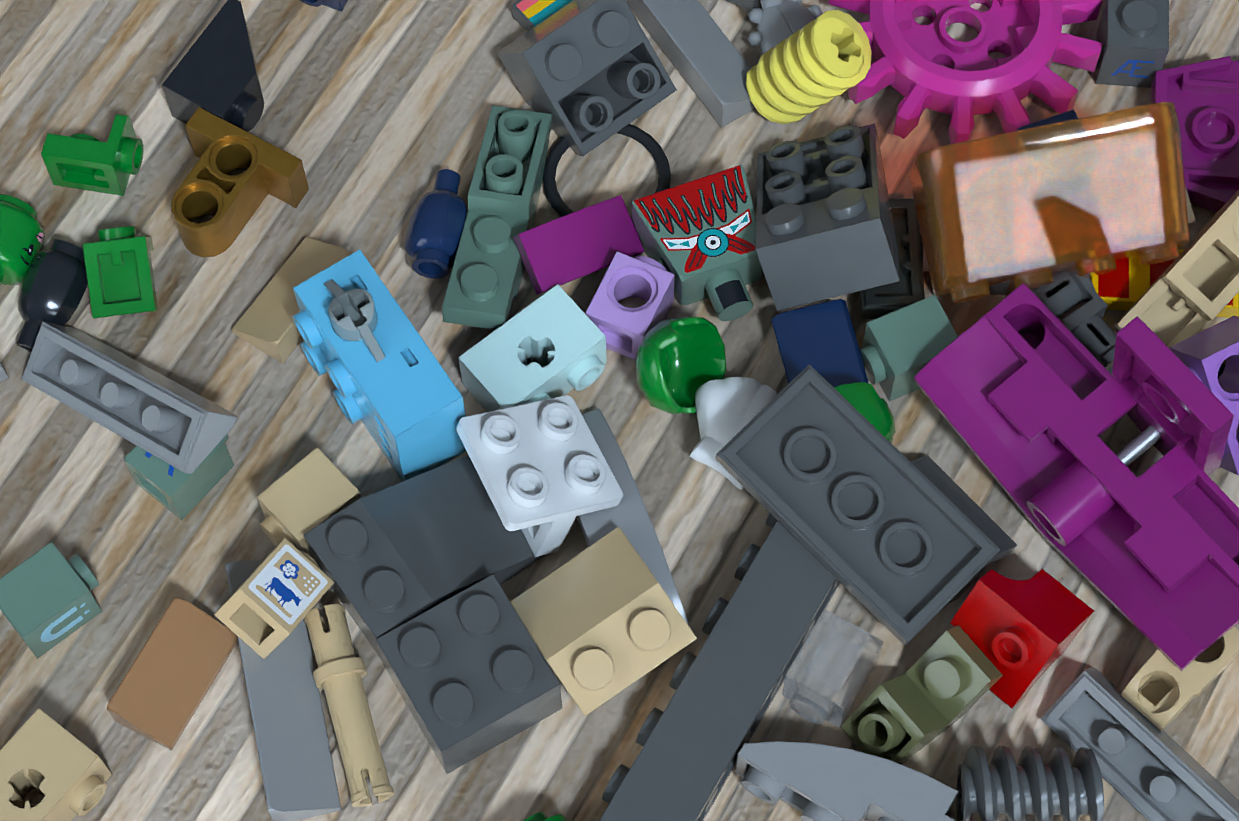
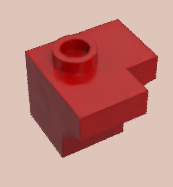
M1043 568L1027 580L1010 579L991 569L978 580L950 624L954 627L959 625L1001 672L1003 676L989 690L1013 709L1026 696L1044 672L1066 651L1094 610Z

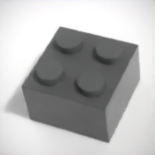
M494 575L485 578L376 639L384 667L446 774L562 709L560 683Z

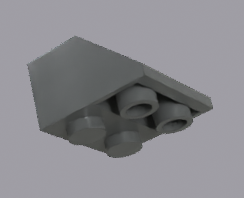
M573 0L497 52L526 103L535 112L552 114L551 128L560 137H564L568 145L579 156H584L677 90L626 0Z

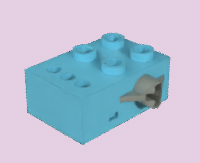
M360 249L293 287L300 312L293 315L292 318L304 339V342L300 343L304 355L318 376L328 372L337 388L333 391V396L347 420L351 424L359 420L362 421L402 482L440 467L466 451L456 431L460 419L466 417L462 395Z

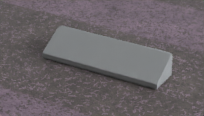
M626 0L630 9L721 127L755 109L746 88V74L751 67L698 0Z
M42 322L22 376V380L188 474H192L232 429L238 418L232 412L81 330L48 322Z
M263 560L225 563L230 595L239 588ZM304 619L265 659L260 657L238 637L267 806L272 820L297 821L342 811L320 692L313 676L315 665L308 628L304 623Z
M1092 667L1084 670L1041 718L1075 752L1080 747L1092 749L1102 777L1148 821H1239V800L1165 731L1161 732L1120 695L1122 692L1096 668Z

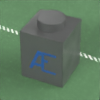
M1106 0L1096 32V41L1103 43L1096 65L1095 84L1151 88L1155 72L1162 70L1169 51V0Z

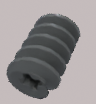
M971 745L967 750L963 764H959L956 787L958 791L956 795L957 821H969L972 813H979L981 821H997L999 814H1006L1009 821H1025L1027 814H1034L1036 821H1052L1054 815H1061L1063 821H1080L1082 815H1089L1090 821H1103V781L1096 756L1092 749L1080 747L1071 765L1065 749L1053 747L1048 753L1045 764H1043L1037 748L1026 746L1022 750L1016 766L1012 752L1007 746H998L995 749L989 765L982 747Z

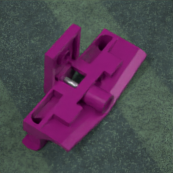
M1023 283L932 358L914 376V382L1043 538L1181 672L1220 637L1239 624V508L1209 477L1221 465L1234 415L1138 316L1116 333L1111 375ZM1127 413L1142 433L1115 455L1099 436ZM1153 445L1163 457L1137 478L1127 466Z

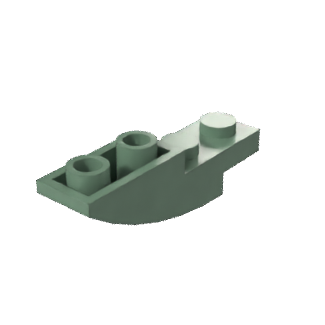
M492 105L468 192V214L442 305L443 322L496 330L508 321L513 298L517 299L525 268L513 237L532 229L534 226L550 138L552 114Z

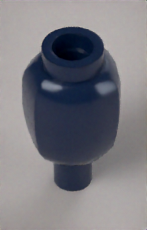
M443 169L437 172L434 190L426 193L417 202L408 224L405 250L413 259V270L426 278L440 279L449 274V269L454 265L468 214L464 200L458 195L461 177L453 170Z

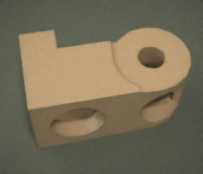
M1233 627L1202 652L1182 672L1157 649L1120 695L1162 732L1195 696L1199 697L1219 674L1223 673L1239 656V630Z

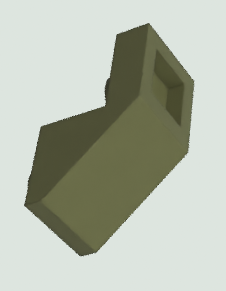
M958 625L946 630L906 673L881 683L841 727L863 753L885 758L902 765L958 721L1003 675Z

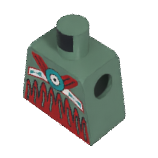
M742 164L632 201V222L647 257L662 264L668 272L674 274V298L679 304L689 305L710 298L720 321L738 319L753 308V302L745 285L754 283L762 277V266L755 249L756 215Z

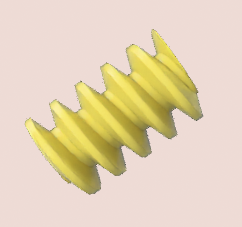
M829 10L761 55L758 64L754 65L746 74V88L750 101L757 111L771 122L783 125L795 123L862 81L871 67L872 51L868 36L860 23L850 14L840 10Z

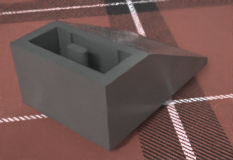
M875 123L859 128L856 126H843L831 131L824 137L801 143L785 141L774 145L766 152L758 153L755 249L777 311L900 281L898 247Z

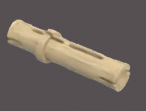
M342 604L324 605L330 632L327 633L324 618L320 616L318 607L310 610L304 617V623L307 625L318 668L313 671V676L317 688L324 689L351 794V804L353 807H365L373 805L366 782L367 777L370 778L373 794L377 796L379 803L394 796V790L390 785L369 702L362 679L367 675L365 663L362 658L355 655L345 616V606Z

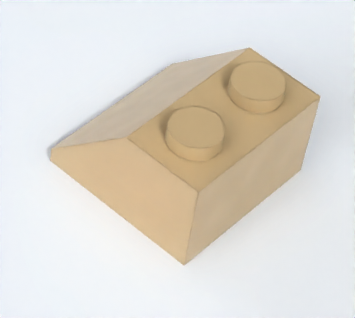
M620 527L608 533L510 601L544 658L584 716H587L697 639Z

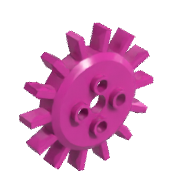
M829 0L828 4L868 14L867 21L858 23H860L868 36L872 51L871 56L874 62L871 63L866 77L854 87L849 88L848 96L857 104L872 97L888 85L895 88L905 97L897 107L893 134L903 139L918 125L920 117L926 108L951 114L948 134L953 152H966L975 127L973 115L992 112L997 114L1004 132L1014 146L1018 135L1023 143L1026 142L1031 123L1028 112L1020 100L1030 93H1033L1052 109L1066 117L1073 109L1078 90L1050 69L1052 63L1057 62L1094 72L1103 43L1061 32L1062 25L1097 20L1103 0ZM980 3L989 10L978 12L971 8L970 5ZM923 16L929 18L933 23L920 25L914 19ZM954 23H966L977 31L978 36L971 41L961 42L951 38L946 28ZM1001 52L1007 57L994 60L989 56V53Z

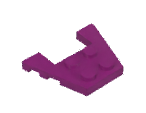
M1230 56L1156 71L1151 84V156L1175 150L1190 203L1215 213L1239 190V60L1232 61Z

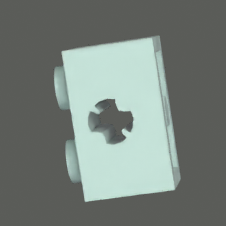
M557 284L458 357L462 384L487 412L561 397L573 388L576 391H581L593 384L604 371L605 364H607L606 336Z

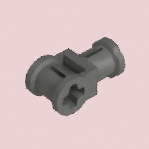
M1062 258L1053 265V273L1031 288H1028L1112 375L1116 334L1103 320L1108 305L1096 293L1085 271L1075 261L1069 258Z

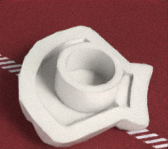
M748 377L716 379L701 385L695 393L701 441L691 451L690 457L718 471L734 486L742 490L744 487L715 459L716 454L778 395L777 392L771 387L762 385L759 381Z

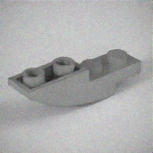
M784 741L745 743L737 756L735 773L743 777L741 782L743 787L767 803L776 804L779 799L802 812L800 816L802 821H955L947 816L956 798L957 790L924 773L885 758L847 748L817 743Z

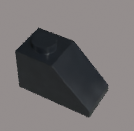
M228 0L162 84L171 115L187 124L198 107L247 132L251 131L261 118L265 103L241 1Z

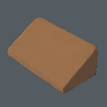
M175 596L110 699L107 710L117 723L172 751L236 646L238 636L192 603L179 596Z

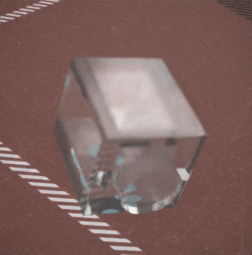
M824 609L785 675L782 695L790 699L789 706L803 718L817 724H823L827 720L840 728L877 665L884 641Z

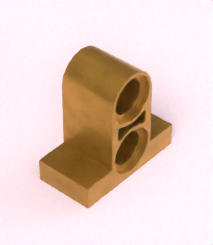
M198 107L185 125L194 154L200 159L175 192L171 201V211L186 249L192 254L201 257H214L224 253L236 240L267 194L297 208L308 192L309 187L302 160L200 107ZM247 168V170L240 175H227L230 171L234 169ZM202 215H215L205 223H193L196 218Z

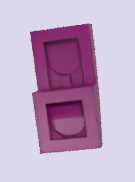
M622 195L565 215L513 237L537 295L549 291L557 284L561 286L609 267L617 251L630 257L645 252Z

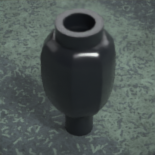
M54 239L49 250L38 253L33 259L22 283L18 298V311L25 323L16 341L17 346L32 352L42 322L65 325L76 311L88 285L82 248L67 241Z

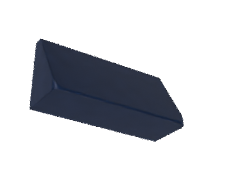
M837 299L786 311L771 318L788 384L809 364L833 387L858 382L869 383L845 300Z

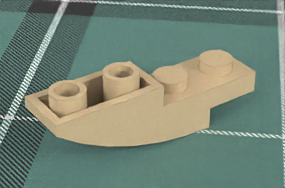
M1239 190L1196 234L1197 237L1114 324L1119 331L1138 316L1169 348L1195 335L1207 321L1213 320L1239 292Z

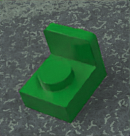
M116 114L107 142H101L86 134L77 133L70 136L47 133L41 156L53 185L124 196L130 174L137 175L141 168L143 141L136 137L130 116Z
M135 226L98 230L99 242L83 244L92 317L104 318L158 311L150 253L151 250H154L152 238L147 236L136 237Z

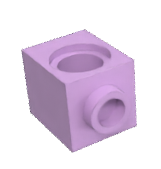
M618 251L616 252L585 313L606 336L607 349L636 360L638 347L642 344L643 337L656 324L665 321L674 303V274L668 272L662 264L649 257L636 256L633 258ZM627 297H639L647 303L638 308H627L619 302Z

